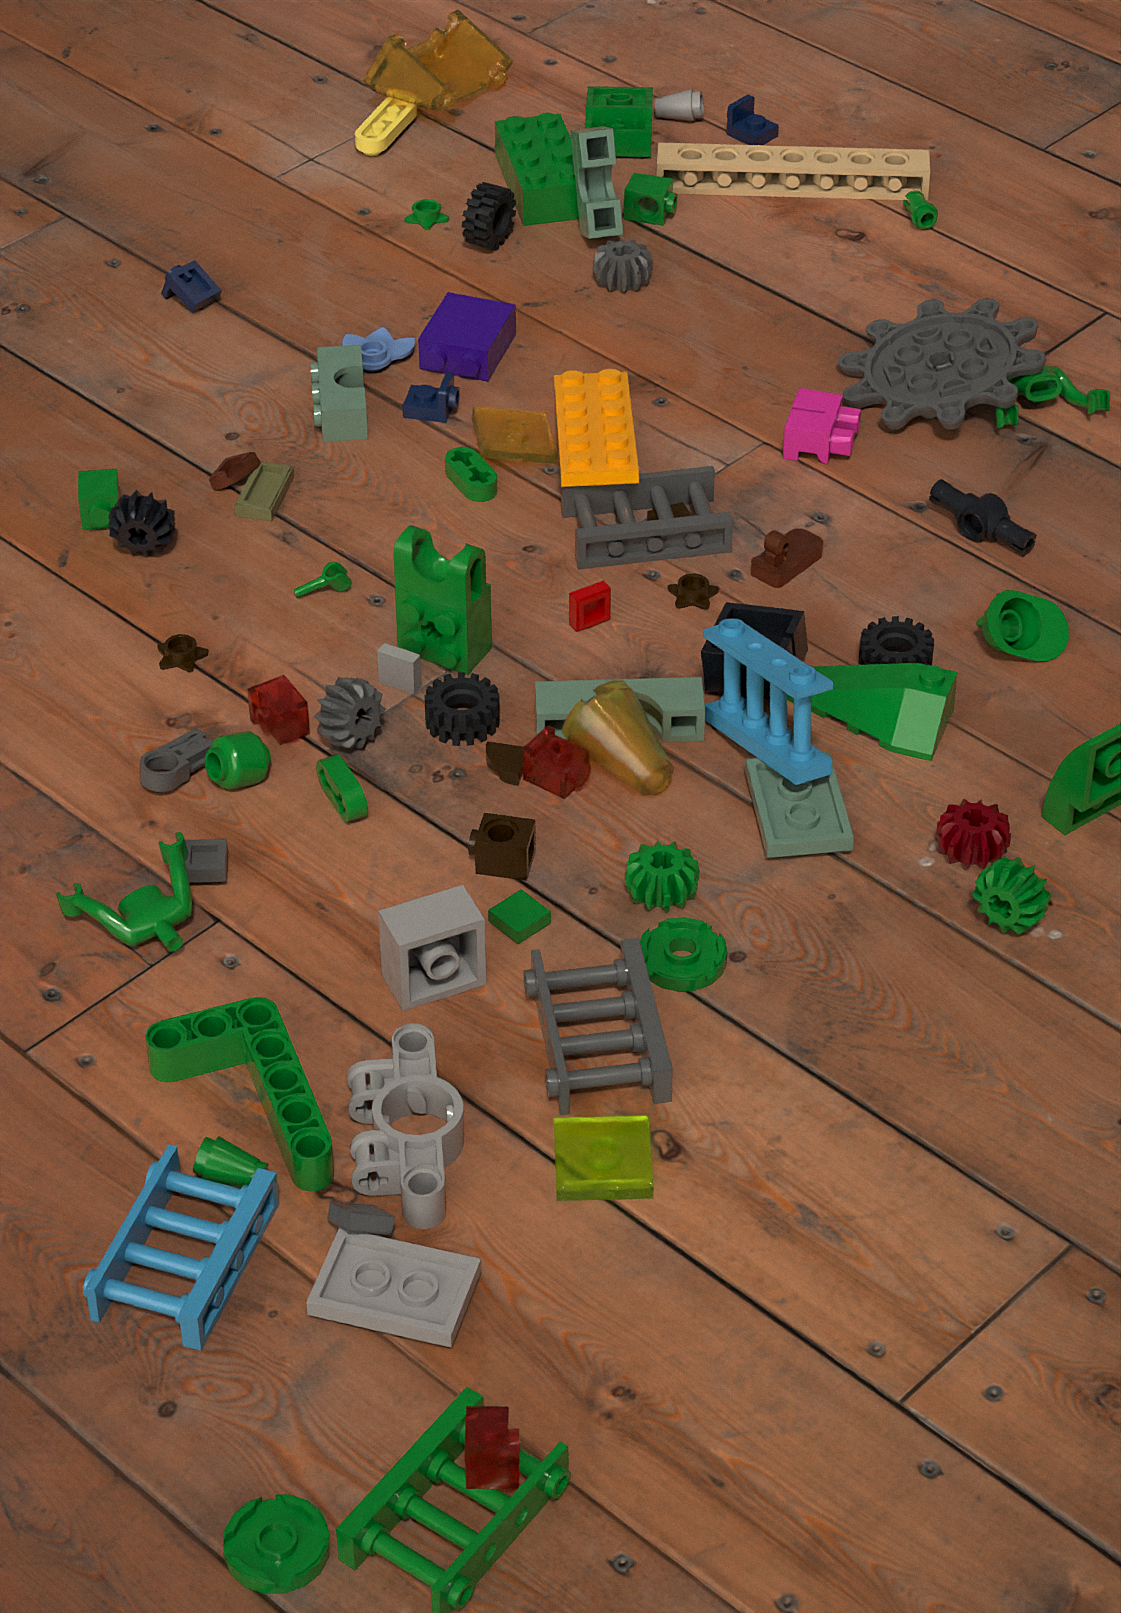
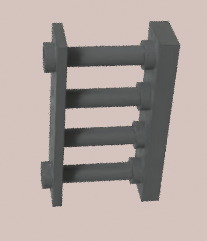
M707 466L639 474V483L561 487L562 517H579L582 527L575 529V561L578 570L732 552L733 520L730 512L712 513L709 502L714 501V467ZM681 502L684 505L693 504L696 515L674 518L670 505ZM655 508L659 520L636 522L632 510ZM617 512L620 524L597 525L594 515Z
M639 938L621 940V959H614L611 965L545 972L540 949L531 950V969L523 971L526 997L535 998L550 1069H545L546 1090L548 1097L557 1098L560 1115L570 1114V1090L640 1082L641 1086L649 1085L653 1104L672 1102L673 1069ZM614 982H616L617 987L624 986L625 988L620 997L553 1005L549 990ZM624 1015L625 1019L632 1018L633 1024H630L627 1030L559 1037L556 1024L558 1022ZM626 1048H632L633 1052H640L642 1057L638 1058V1063L567 1071L564 1056Z

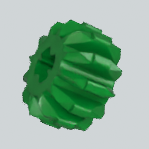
M657 839L654 846L650 847L640 844L638 852L629 854L624 883L627 886V892L631 893L634 904L645 903L648 911L655 907H662L667 913L670 906L684 909L686 901L695 898V893L698 890L700 869L697 860L693 859L690 849H678L676 841L669 845H662Z
M1003 856L1001 859L995 860L989 867L987 866L975 881L977 886L972 896L980 902L977 911L986 913L989 917V925L999 924L1004 934L1011 930L1018 934L1029 930L1034 924H1038L1045 917V913L1049 909L1047 905L1052 895L1044 889L1047 879L1037 877L1034 873L1035 865L1027 868L1020 857L1009 860Z

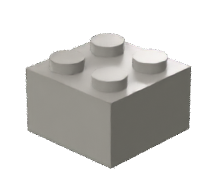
M464 885L378 911L382 977L402 1011L486 985L485 919Z

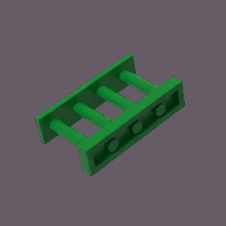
M466 1387L336 1528L338 1560L356 1571L369 1555L375 1556L379 1554L431 1587L432 1613H452L454 1609L461 1610L471 1599L475 1585L551 1498L558 1499L566 1490L571 1478V1472L569 1471V1446L560 1441L546 1458L541 1461L487 1429L486 1422L484 1421V1396ZM476 1446L528 1478L512 1496H509L457 1465L454 1461L466 1448L471 1449ZM444 1481L496 1514L478 1533L425 1501L422 1497L434 1483L440 1484ZM411 1517L462 1548L463 1552L445 1570L393 1538L389 1533L402 1519L407 1520Z

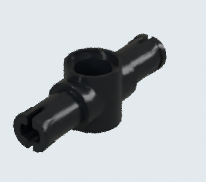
M943 479L938 480L933 485L929 501L953 513L960 532L968 540L975 542L986 537L992 542L999 541L1022 556L1027 555L1033 549L1036 542L1034 540L1037 535L1011 521L1006 504L997 495L986 493L978 497L973 493L965 494Z

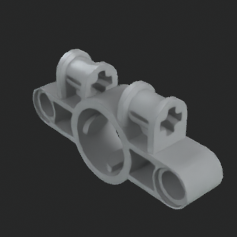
M411 1023L397 1028L393 1033V1059L360 1061L352 1065L347 1071V1083L352 1089V1097L348 1103L349 1115L357 1122L373 1124V1130L362 1132L351 1140L350 1153L356 1161V1168L352 1172L351 1179L353 1188L364 1195L401 1194L404 1220L414 1228L430 1229L441 1224L446 1215L444 1168L457 1159L464 1146L463 1100L453 1085L437 1077L435 1044L432 1031L424 1025ZM366 1074L370 1075V1084H366ZM367 1100H372L371 1110L367 1109ZM416 1113L431 1114L447 1122L445 1126L435 1132L422 1135L404 1134L390 1126L401 1117ZM371 1144L374 1145L373 1155H370L369 1146ZM371 1172H376V1181L374 1182L371 1180Z

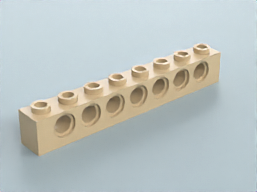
M658 143L657 176L672 178L673 193L908 200L905 195L910 191L918 190L922 192L926 201H928L930 154L929 150Z

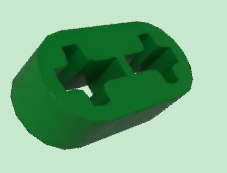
M456 447L445 454V474L466 498L475 502H485L497 495V474L477 451L468 447Z
M336 754L317 760L316 770L320 785L341 819L347 823L366 817L368 815V805L364 791L343 758Z

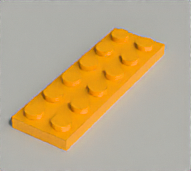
M604 369L599 373L583 374L580 371L571 370L562 373V375H554L561 487L639 483V467L627 372H620L616 369Z

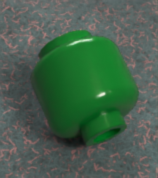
M242 731L217 737L212 741L205 755V768L208 776L219 786L227 790L259 784L265 778L271 762L268 746L262 742L259 736L251 731Z

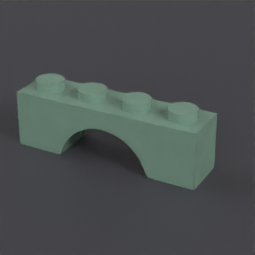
M702 677L536 681L535 718L537 746L579 745L582 738L590 730L611 722H630L642 725L653 731L662 742L704 741L705 703Z

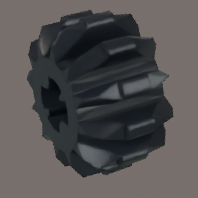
M138 490L131 496L123 494L111 509L109 515V536L117 539L118 548H130L132 555L137 551H141L146 557H149L153 551L162 553L170 540L173 539L176 530L174 528L176 524L174 522L175 511L167 508V499L158 501L154 499L153 492L148 496H143Z

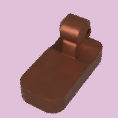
M801 528L792 529L785 535L777 530L770 531L764 539L765 551L751 559V575L771 587H783L822 558V538Z

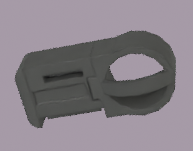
M194 729L156 750L145 753L140 759L141 784L145 788L157 792L176 789L180 784L190 779V773L205 766L206 752L215 739L206 740L204 732ZM155 769H165V770H169V771H168V772H155V771H152V770H155Z

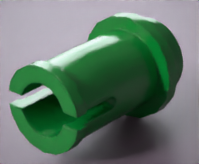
M918 190L910 191L905 195L908 201L903 199V205L910 212L911 221L918 228H931L937 221L938 210L933 204L926 201L922 192Z

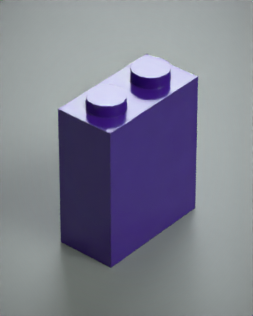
M447 292L418 338L419 369L443 374L452 372L454 376L488 382L516 336V304Z

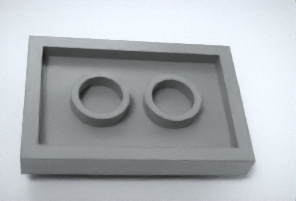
M339 1227L307 1299V1315L452 1348L481 1274V1259L376 1235L351 1233Z

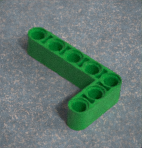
M263 997L248 998L161 1020L147 1029L145 1038L149 1070L153 1078L158 1081L176 1082L246 1064L292 1182L301 1190L309 1192L320 1191L332 1183L334 1163L331 1136L280 1012L273 1001Z

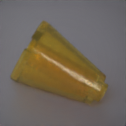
M612 680L593 689L597 696L587 704L581 699L565 719L562 734L567 738L568 744L643 796L650 794L658 795L665 791L672 782L671 776L674 772V767L634 690L623 680Z

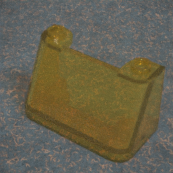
M456 10L448 15L449 22L443 31L438 27L434 28L427 41L410 48H405L407 42L398 33L389 36L366 73L363 82L375 93L433 111H440L442 109L446 111L454 104L489 90L492 87L496 89L501 87L508 79L509 73L507 71L514 61L460 10Z

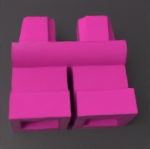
M799 388L784 429L783 459L798 461L800 453L806 452L817 454L818 459L822 463L828 464L831 454L851 456L854 435H858L860 428L861 409L843 407V395Z

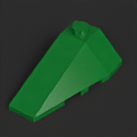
M921 663L811 666L833 681L832 690L811 696L812 713L822 718L833 716L847 723L848 731L856 735L865 732L879 739V746L890 752L932 761L954 711L958 672ZM787 694V700L794 703V698Z

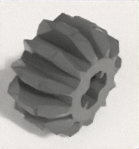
M622 238L618 242L609 240L606 245L598 246L593 261L594 278L598 280L600 287H609L610 292L621 290L623 293L626 290L638 291L640 286L648 285L651 271H653L651 253L647 251L646 245L636 244V240L629 242L624 241Z
M338 677L335 685H326V696L324 699L317 700L321 704L320 711L314 716L320 722L317 732L321 733L328 741H331V744L341 748H362L366 740H374L375 728L383 726L379 721L380 715L386 710L380 704L383 694L378 692L374 685L358 677L356 679L352 677Z

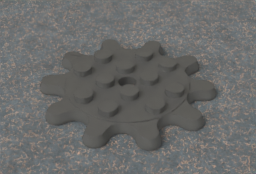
M990 298L976 301L971 308L961 313H950L945 310L942 301L930 299L923 301L917 306V317L908 323L896 324L886 319L875 320L866 327L867 335L875 345L866 351L847 352L838 359V366L845 375L863 377L860 382L847 387L843 391L844 401L850 408L857 409L873 404L886 405L881 412V420L891 430L903 428L910 420L920 415L925 418L937 417L945 429L952 430L962 426L965 419V411L977 404H991L998 408H1009L1016 403L1018 396L1017 386L1009 381L1017 376L1040 373L1046 362L1044 352L1040 350H1026L1019 347L1035 338L1038 330L1037 320L1025 317L1007 323L998 322L995 319L999 311V304L996 300Z

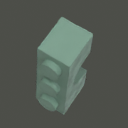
M602 126L570 130L581 235L589 239L622 235L620 199L616 197L612 183V165L616 164L613 128Z
M361 345L317 347L318 362H310L314 427H322L323 442L368 439Z

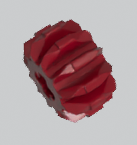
M963 799L959 806L948 804L946 812L940 815V821L937 823L936 834L938 835L939 853L948 855L950 864L962 862L966 869L970 865H978L980 868L985 869L988 862L993 863L995 860L1001 859L1003 854L1007 853V848L1010 847L1011 833L1008 815L999 812L998 804L986 806L983 805L982 799L977 803H970Z

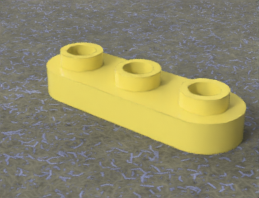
M394 94L387 97L355 131L356 148L368 156L379 155L382 151L386 150L417 116L416 98L409 94Z

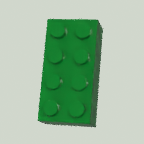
M542 113L538 116L524 118L512 116L505 120L495 121V157L508 189H511V192L515 194V207L522 225L528 226L578 220L579 212L572 143L561 114Z

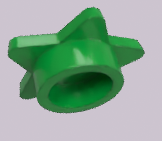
M431 199L415 202L411 206L413 213L404 218L405 223L419 224L424 230H430L434 224L447 223L449 221V216L441 213V204Z

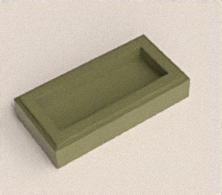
M260 461L261 463L251 472L234 505L236 517L272 522L294 479V466Z

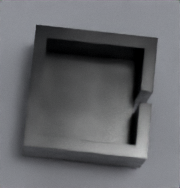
M726 602L714 626L719 625L725 619H739L801 661L804 660L808 652L804 611ZM706 640L701 650L705 691L724 693V651ZM741 663V695L747 696V666ZM764 679V699H770V682Z

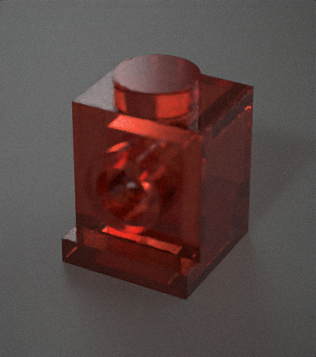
M285 675L247 688L250 721L253 725L259 723L264 732H270L279 745L310 734L308 702Z
M549 725L523 747V780L564 800L576 788L582 787L590 777L589 751L555 735V728Z
M466 1406V1489L519 1488L520 1428H509V1406Z

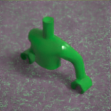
M1044 365L1043 370L1038 374L1017 376L1009 381L1017 386L1018 395L1026 396L1031 401L1051 400L1061 394L1070 404L1088 409V414L1095 413V410L1110 411V391L1094 389L1088 391L1086 395L1080 392L1068 376L1056 366ZM1014 404L1009 408L996 407V428H1003L1004 424L1019 425L1018 405Z
M175 833L177 842L172 845L164 844L162 841L158 842L163 861L169 865L174 896L165 895L156 885L141 887L120 901L118 910L123 917L121 918L106 904L85 895L81 884L75 883L73 884L75 894L63 896L60 892L56 893L62 914L68 917H75L85 912L100 922L118 940L129 946H136L157 936L169 951L174 952L180 949L183 939L173 927L187 920L192 914V896L185 865L189 853L183 833Z

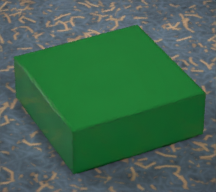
M520 889L488 910V921L519 944L551 923V911Z

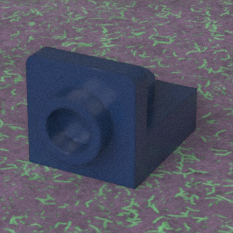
M748 94L728 106L727 135L747 145H764L778 137L779 125L765 119L762 115L755 114V98Z
M194 260L184 266L177 265L166 274V281L161 295L165 299L177 295L193 313L219 299L222 290Z
M445 373L440 388L431 385H411L403 403V418L447 423L451 410L458 408L460 399V388L454 386V373Z

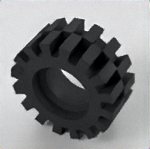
M482 182V184L476 185L477 190H472V199H467L466 204L468 208L463 212V216L466 218L462 221V228H465L462 234L463 237H466L465 241L470 244L497 250L499 245L502 246L505 243L504 238L508 239L510 235L509 227L513 228L514 222H512V217L516 216V210H513L516 206L515 194L511 192V189Z
M892 616V622H887L885 617L879 618L878 625L872 621L868 624L867 629L864 628L861 632L859 665L921 663L930 666L932 665L934 651L932 632L929 629L924 630L925 625L920 622L914 626L913 619L907 617L905 622H899V616Z
M458 672V678H452L451 674L444 675V682L437 678L433 681V687H427L426 695H424L425 724L427 730L430 729L432 737L435 738L439 735V741L445 744L449 739H452L453 746H460V741H466L467 746L474 745L475 738L482 743L487 740V734L493 736L496 733V727L499 728L500 699L498 688L495 684L491 685L488 678L484 677L479 681V674L472 673L470 678H465V672ZM459 708H468L466 710H457Z

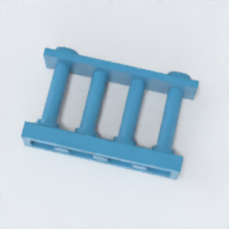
M725 619L719 625L703 629V637L724 651V696L720 700L705 704V721L795 785L831 775L832 758L811 744V696L832 690L833 681L746 625L742 620ZM741 663L747 666V700L741 696ZM764 679L770 682V716L764 712ZM787 694L794 698V732L787 728Z
M168 1144L158 1162L154 1161L150 1165L145 1186L97 1269L92 1268L86 1276L83 1296L88 1301L90 1320L100 1323L112 1300L175 1317L176 1323L180 1324L182 1345L202 1351L279 1206L276 1172L258 1168L249 1186L243 1185L241 1189L181 1173L178 1147ZM178 1192L234 1207L235 1211L229 1221L225 1220L222 1224H218L164 1208L172 1194ZM156 1227L216 1243V1246L210 1257L198 1260L144 1244L153 1228ZM133 1263L194 1279L196 1283L190 1294H183L182 1297H177L123 1281Z

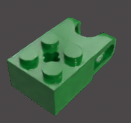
M410 525L395 542L393 554L398 648L419 654L420 659L457 672H465L466 675H469L492 649L491 584L486 583L485 551L482 548L466 543L465 547L450 561L441 556L435 549L429 531Z

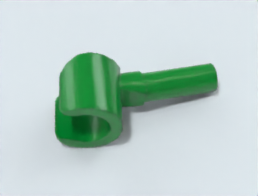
M329 562L323 568L322 576L294 588L297 598L328 585L337 592H343L351 586L352 580L346 575L347 570L340 563Z

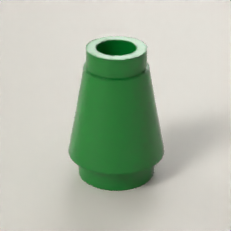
M220 1136L216 1140L205 1137L197 1152L193 1173L202 1176V1179L241 1188L243 1185L249 1186L258 1168L268 1170L269 1164L260 1161L257 1157Z

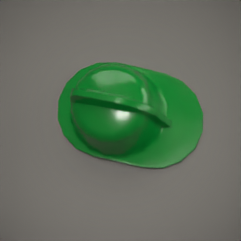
M1005 590L998 593L990 602L983 616L976 621V625L982 628L984 639L991 648L1000 653H1007L1032 661L1048 662L1057 658L1065 650L1069 639L1068 622L1064 613L1055 603L1016 590Z

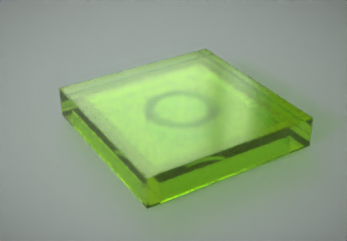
M649 1115L554 1118L556 1201L653 1199L654 1185Z

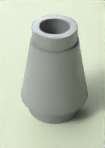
M692 88L656 98V117L695 122L696 118H703L704 99L702 91L694 92Z

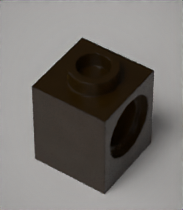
M484 813L479 830L472 829L469 839L468 852L469 855L475 856L476 874L527 881L536 853L535 819Z

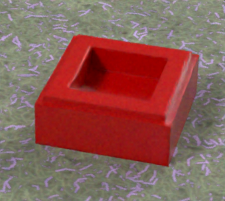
M604 580L569 593V625L575 632L611 619V587Z

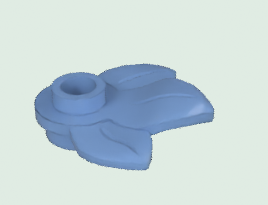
M381 327L365 338L346 334L343 338L342 346L361 345L363 369L368 372H377L388 366L391 361L410 355L415 348V338L394 340L386 328Z

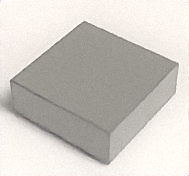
M384 643L377 651L379 683L415 695L422 687L420 655Z

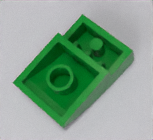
M588 86L585 128L602 126L613 128L616 157H651L653 87Z
M1121 723L1073 749L1055 771L1046 793L1041 817L1063 835L1071 833L1121 805Z

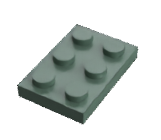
M823 752L831 758L830 752ZM759 758L746 759L745 773L767 858L853 850L854 836L833 762L831 775L795 785Z

